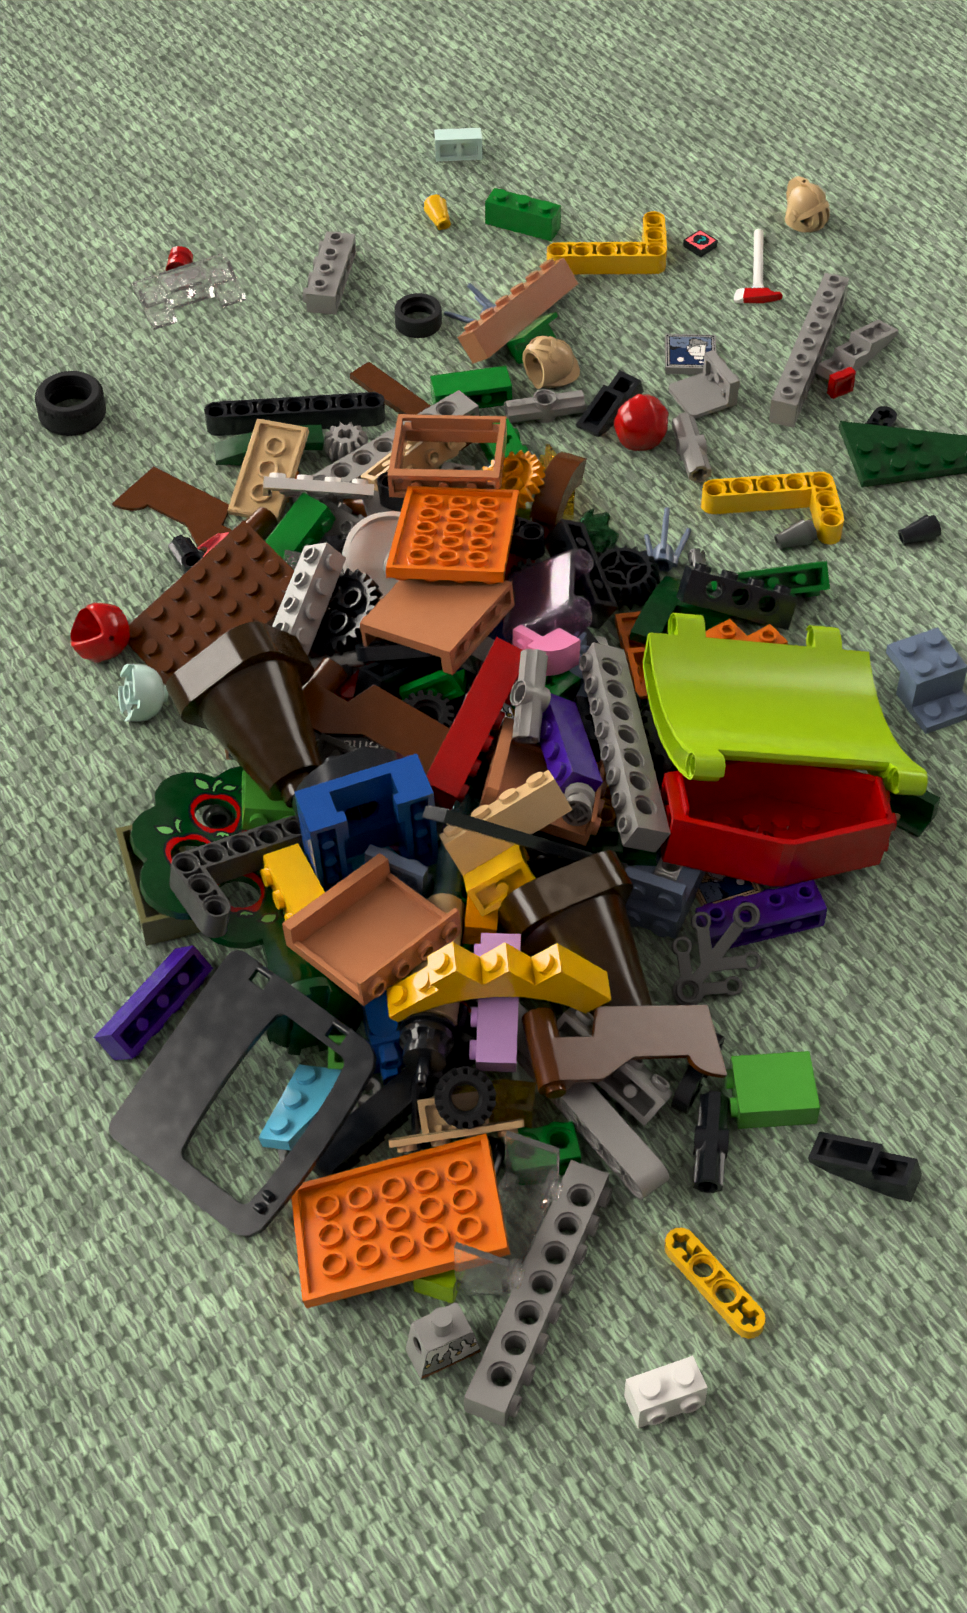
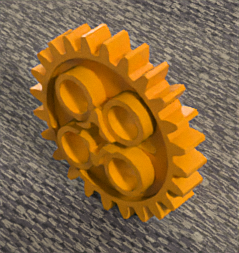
M520 450L516 455L511 451L504 460L501 489L519 490L517 510L519 508L526 509L525 503L527 501H534L532 495L540 493L538 487L544 484L542 478L546 476L543 471L545 468L535 454L532 455L529 451L524 454ZM491 460V466H483L482 470L493 471L494 460Z

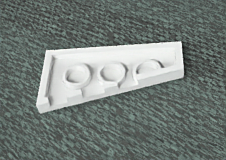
M270 473L269 477L264 476L263 496H272V491H279L285 497H296L301 495V492H307L313 498L329 497V493H334V498L372 500L374 496V484H368L366 479H352V483L341 482V478L325 477L324 481L313 480L314 476L297 475V479L286 478L284 473Z

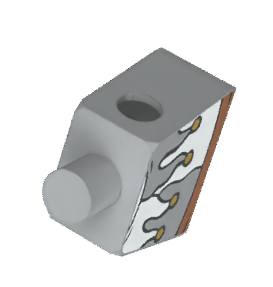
M452 1303L446 1307H438L431 1314L414 1321L411 1324L405 1348L420 1380L482 1351L458 1303Z

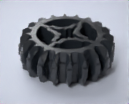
M614 545L611 550L604 547L602 553L596 552L618 605V610L620 611L622 606L627 605L631 611L633 604L641 608L644 601H648L660 583V569L658 564L655 563L654 556H648L647 550L639 552L637 546L631 549L627 545L623 548H618Z

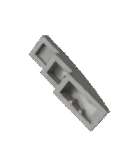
M878 319L851 332L848 342L836 347L831 358L818 364L816 374L829 380V375L848 367L858 371L897 336L899 330Z

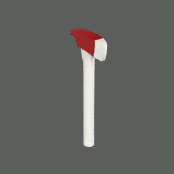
M761 229L754 231L752 288L738 289L734 295L735 303H768L783 298L781 292L771 291L763 285L764 232Z

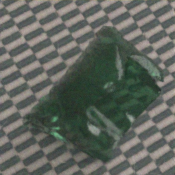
M594 508L589 509L582 514L577 522L584 523L595 552L602 553L604 547L611 550L619 538V533L609 527L610 514L606 511L593 514Z

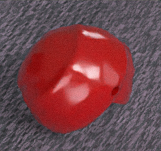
M637 394L630 398L618 409L614 419V428L620 443L625 448L633 451H646L655 448L661 443L667 433L669 412L661 401L652 395Z
M91 603L78 612L70 633L71 646L80 657L94 663L115 658L125 649L130 638V629L124 612L119 607L109 603Z

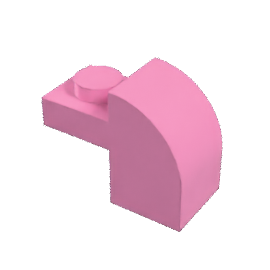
M523 625L513 629L512 645L522 650L539 649L546 652L548 656L546 676L562 674L579 665L581 640L561 628H557L545 636H541Z

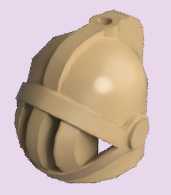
M801 176L791 179L786 192V224L790 228L804 233L822 229L830 216V205L828 200H826L825 192L820 186L810 183L808 179Z
M537 336L530 341L523 352V364L526 374L536 389L563 387L577 380L580 375L578 361L570 346L563 340H556V338L551 336Z

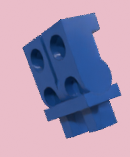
M387 990L367 1005L363 1006L361 1004L363 1010L362 1020L367 1040L373 1046L377 1057L374 1074L381 1072L384 1085L399 1074L401 1068L406 1067L402 1058L403 1050L399 1045L400 1030H398V1022L389 1018Z

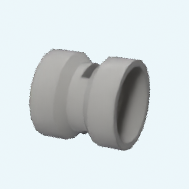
M576 782L570 784L565 789L564 796L573 810L562 816V818L570 825L582 826L587 824L592 817L595 792L585 783Z

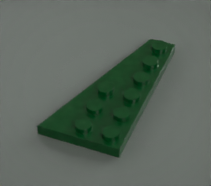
M840 421L839 431L862 488L967 473V435Z

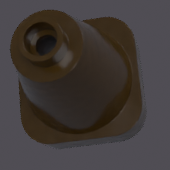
M248 622L223 634L178 669L168 679L166 689L181 719L185 723L209 730L270 800H284L287 807L293 808L292 802L296 788L313 770L322 765L302 688L312 678L314 667L296 636L263 622Z
M608 850L596 853L536 878L515 889L502 901L498 912L496 933L521 934V952L532 957L558 943L607 971L612 1000L599 1007L653 1006L625 908L634 886L615 851ZM592 1010L589 1013L594 1018V1010Z

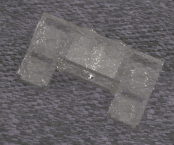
M225 253L132 282L134 294L142 305L144 316L153 330L177 323L173 310L216 297L224 308L246 300L245 292L240 286L231 262Z

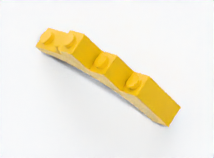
M452 942L427 956V967L386 989L389 1018L396 1022L402 1021L411 1014L469 999L489 997L541 999L567 1005L585 1014L612 1000L607 971L558 943L530 957L505 942L479 957Z

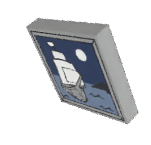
M665 334V374L698 375L703 373L704 353L711 350L716 352V335Z

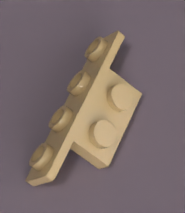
M477 1091L452 1094V1102L459 1110H471L478 1103L479 1095ZM435 1097L419 1099L417 1103L422 1133L390 1138L389 1148L397 1147V1153L417 1150V1144L430 1142L431 1147L451 1143L450 1138L464 1136V1139L495 1131L498 1132V1137L518 1134V1128L525 1127L523 1118L489 1123L488 1118L485 1123L472 1129H458L455 1126H450L441 1118L435 1105Z

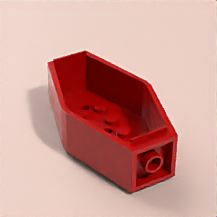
M726 760L724 777H720L717 782L689 780L679 771L665 773L660 793L671 833L660 846L663 862L763 885L788 886L879 865L884 852L888 851L891 832L895 831L897 826L896 814L891 811L890 793L888 790H885L882 777L843 768Z

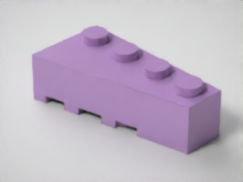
M481 933V944L474 943V954L480 957L505 942L520 950L521 934ZM519 997L479 998L478 1007H471V1027L477 1028V1040H470L469 1060H476V1068L480 1071L516 1072Z

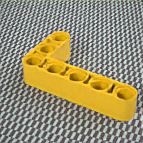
M656 211L648 212L643 216L642 242H556L547 247V260L553 258L554 261L564 258L573 275L660 274L666 269L667 259L665 217L662 213Z
M806 472L712 479L703 484L701 508L708 514L809 507L818 540L824 544L832 545L838 543L841 539L844 515L834 479L829 473Z

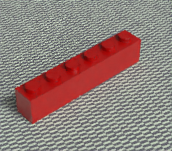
M496 637L426 775L434 792L435 803L449 810L452 809L456 800L462 803L470 787L464 783L468 776L475 777L482 763L477 757L480 751L485 754L487 753L494 738L489 733L492 727L498 730L506 714L501 709L504 703L510 706L511 689L515 680H518L520 656L523 650Z

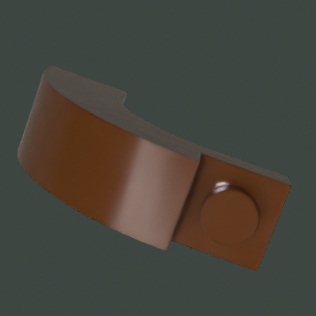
M561 451L551 460L544 472L546 476L542 478L544 484L538 487L540 493L535 494L530 512L532 521L543 526L545 538L563 518L566 504L574 489L582 484L587 458Z

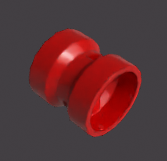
M177 246L170 250L165 269L168 277L172 280H186L189 277L194 259L192 252L183 246Z

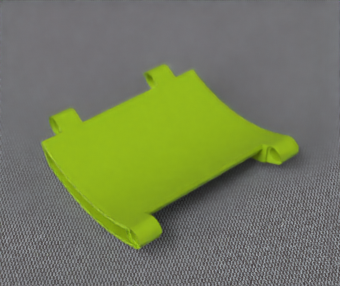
M672 613L668 621V634H648L643 657V671L651 713L666 753L678 771L687 779L717 782L720 777H724L725 760L867 770L870 775L882 777L885 788L894 794L922 796L926 792L928 784L927 772L924 768L913 762L901 749L886 723L873 680L869 652L842 649L839 628L807 626V646L707 638L705 621L702 615Z

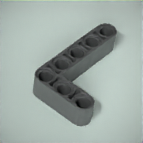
M289 816L178 853L172 858L170 888L205 936L218 938L225 935L228 930L231 905L217 884L263 869V855L298 843L303 853H305L301 829L296 816Z

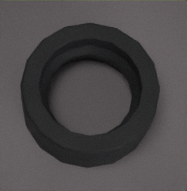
M423 293L409 294L398 300L394 307L395 326L401 334L407 337L425 338L439 331L442 325L441 304L431 295ZM412 312L430 314L429 317L423 319L406 317L407 314Z

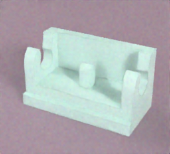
M481 128L434 130L436 162L482 160Z

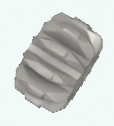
M340 422L339 427L331 426L330 431L326 432L324 437L326 456L330 457L331 462H335L367 444L368 436L362 430L361 425L353 426L352 422L348 425H343Z

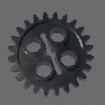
M349 568L346 569L344 575L340 573L312 643L311 650L313 652H317L321 656L326 653L332 657L336 651L341 656L345 647L353 651V643L356 641L358 643L363 642L360 622L378 604L379 598L383 595L378 589L379 585L367 573L363 574L359 569H356L353 573Z

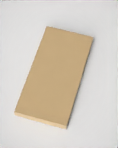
M257 418L227 510L228 514L248 518L259 507H264L270 510L277 518L278 524L280 523L289 497H285L279 491H272V496H263L264 476L269 477L270 473H284L286 478H295L309 435L308 427Z

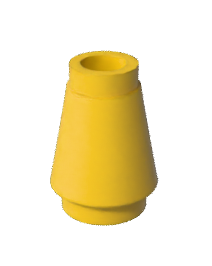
M437 194L429 196L424 202V212L438 230L448 229L451 226L446 200Z

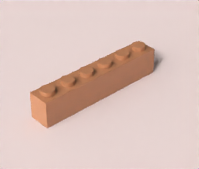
M551 258L542 263L539 272L537 270L525 277L526 282L524 284L522 282L511 288L509 296L505 295L495 301L496 306L494 308L490 307L479 315L481 319L478 321L474 320L464 327L465 332L457 338L473 364L491 357L508 343L510 339L579 284L564 258L557 261Z

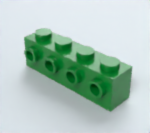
M827 561L735 572L739 574V579L748 581L749 577L758 578L765 581V586L772 588L775 587V584L784 585L792 589V594L803 593L804 597L820 596V590L830 589ZM716 581L711 582L713 592L717 589ZM742 588L734 591L732 595L733 601H738L742 598L744 594ZM769 596L762 597L759 604L766 603V598Z

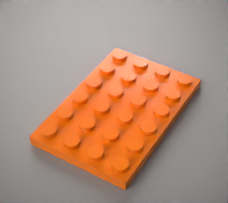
M408 486L386 564V578H395L400 581L424 579L428 582L452 580L457 583L468 581L483 582L485 584L504 583L519 502V490Z
M487 1133L302 1183L291 1198L302 1301L306 1308L510 1255L492 1151Z

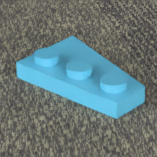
M299 1064L259 1136L262 1147L291 1151L330 1093L341 1069H327L325 1067Z

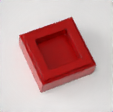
M848 367L829 375L827 394L834 399L852 392L856 371L852 367Z

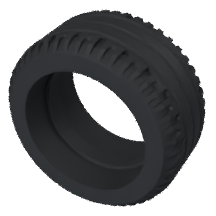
M64 371L56 373L45 379L38 386L35 393L38 418L43 427L54 434L63 436L84 434L96 428L103 421L106 414V403L101 384L96 378L84 372ZM67 399L86 400L72 407L55 406Z

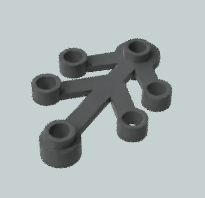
M745 902L735 908L733 923L713 949L709 931L711 917L706 912H697L692 916L691 926L696 930L700 966L694 973H692L689 952L692 949L690 939L681 936L672 943V951L677 955L680 976L673 984L672 995L679 1005H697L705 995L725 993L729 996H734L741 992L743 984L736 976H730L720 982H703L711 972L741 968L747 971H754L760 967L762 959L755 951H749L741 956L722 958L744 929L752 928L758 923L760 912L756 905ZM741 911H747L750 914L749 922H743L740 919ZM697 916H703L706 919L705 927H699L696 924ZM678 941H684L687 944L686 952L678 951L676 947ZM748 955L756 958L757 963L754 967L747 965L746 958ZM729 980L737 983L738 988L735 992L728 990L727 983ZM685 985L692 987L693 995L691 997L683 995L682 989Z

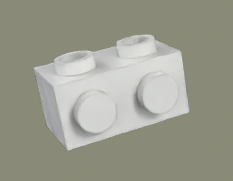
M690 1356L626 1379L624 1397L637 1428H641L647 1425L660 1424L667 1418L680 1413L696 1411L705 1405L708 1387L694 1357Z

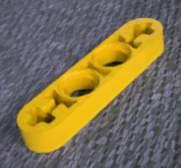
M682 1227L670 1230L666 1235L664 1245L668 1258L738 1335L747 1339L758 1337L763 1332L766 1320L762 1308L690 1230ZM675 1240L680 1243L687 1242L686 1250L692 1256L688 1262H686L688 1256L686 1251L681 1247L674 1248ZM704 1263L711 1267L713 1273L708 1277H699L694 1273L693 1268L697 1264ZM720 1289H729L734 1292L736 1298L730 1303H724L717 1298L716 1293ZM741 1302L744 1303L742 1304V1313L737 1309L740 1306ZM743 1314L747 1318L756 1317L755 1326L750 1323L743 1325Z

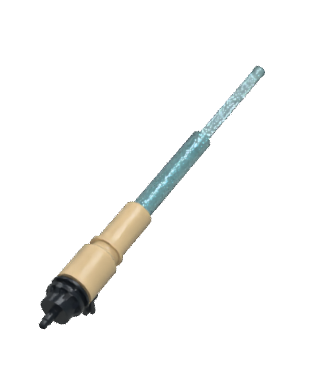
M474 680L468 682L467 693L469 692ZM472 786L469 787L462 803L457 800L455 801L451 811L471 816L474 800V789ZM442 823L441 833L444 832L445 827L448 826L447 824ZM440 838L433 894L427 900L446 914L457 908L460 915L461 931L463 932L465 904L461 900L463 876ZM462 932L452 941L461 946ZM428 960L423 961L411 970L408 977L427 967ZM461 1001L411 1014L401 1021L399 1026V1045L403 1050V1063L408 1069L416 1072V1084L419 1087L426 1086L429 1074L438 1073L445 1068L447 1057L453 1052L455 1040L460 1031L477 1039V1028L471 1027V1016L468 1015V1007L460 1003Z

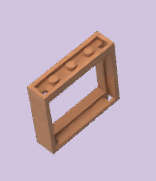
M398 414L388 470L389 497L405 498L408 486L501 489L507 443L506 416ZM407 441L497 443L493 471L402 469Z

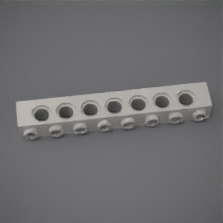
M824 273L771 399L769 422L795 427L815 378L818 364L821 363L845 304L849 278L837 274Z
M458 390L417 415L479 416V406ZM396 427L312 475L314 476L313 480L324 481L325 477L341 478V482L352 483V479H361L360 476L392 452ZM329 493V497H326V499L336 505L339 502L343 503L344 500L334 498V493ZM300 495L292 497L293 504L296 502ZM315 498L321 503L325 500V498Z
M593 642L587 652L582 654L579 668L582 671L585 683L584 689L589 700L590 713L595 726V735L601 751L600 757L604 764L606 782L609 785L612 798L611 803L617 819V829L620 832L624 847L656 852L671 833L625 651L621 648Z
M573 1160L570 1161L464 1396L465 1412L505 1427L509 1416L513 1418L517 1416L522 1403V1397L518 1395L523 1385L529 1386L536 1370V1366L532 1364L536 1354L543 1355L547 1347L549 1335L545 1333L550 1323L556 1325L560 1317L562 1304H559L562 1294L569 1295L575 1280V1275L572 1274L575 1264L582 1265L588 1250L585 1241L588 1235L594 1237L600 1223V1217L597 1216L600 1207L606 1208L611 1199L613 1189L608 1187L609 1173ZM584 1202L587 1205L584 1207H578L574 1205V1203ZM564 1230H571L575 1232V1234L568 1236L562 1234L561 1232ZM551 1259H559L562 1261V1263L553 1265L550 1264L548 1261ZM538 1288L548 1289L550 1292L547 1294H538L535 1292V1290ZM524 1318H533L537 1322L531 1325H527L522 1323L521 1320H523ZM512 1348H519L524 1352L520 1355H511L507 1351ZM497 1379H506L510 1384L500 1387L493 1382Z

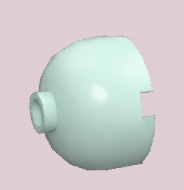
M126 664L123 666L120 677H125L124 686L118 687V701L121 714L126 709L128 712V716L124 721H147L159 713L163 702H167L168 691L166 685H163V680L158 672L147 665ZM132 705H138L137 709L133 708L131 710Z

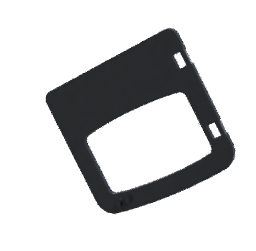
M234 950L226 956L116 1112L109 1124V1132L117 1142L229 1231L239 1236H254L268 1227L324 1155L373 1076L377 1057L373 1046L361 1035L346 1026L242 950ZM258 972L270 980L264 989L252 982ZM286 1015L341 1055L344 1059V1067L319 1111L288 1156L250 1202L242 1204L188 1162L185 1158V1150L208 1109L239 1064L275 1020L280 1016ZM334 1027L346 1035L341 1045H338L328 1037Z

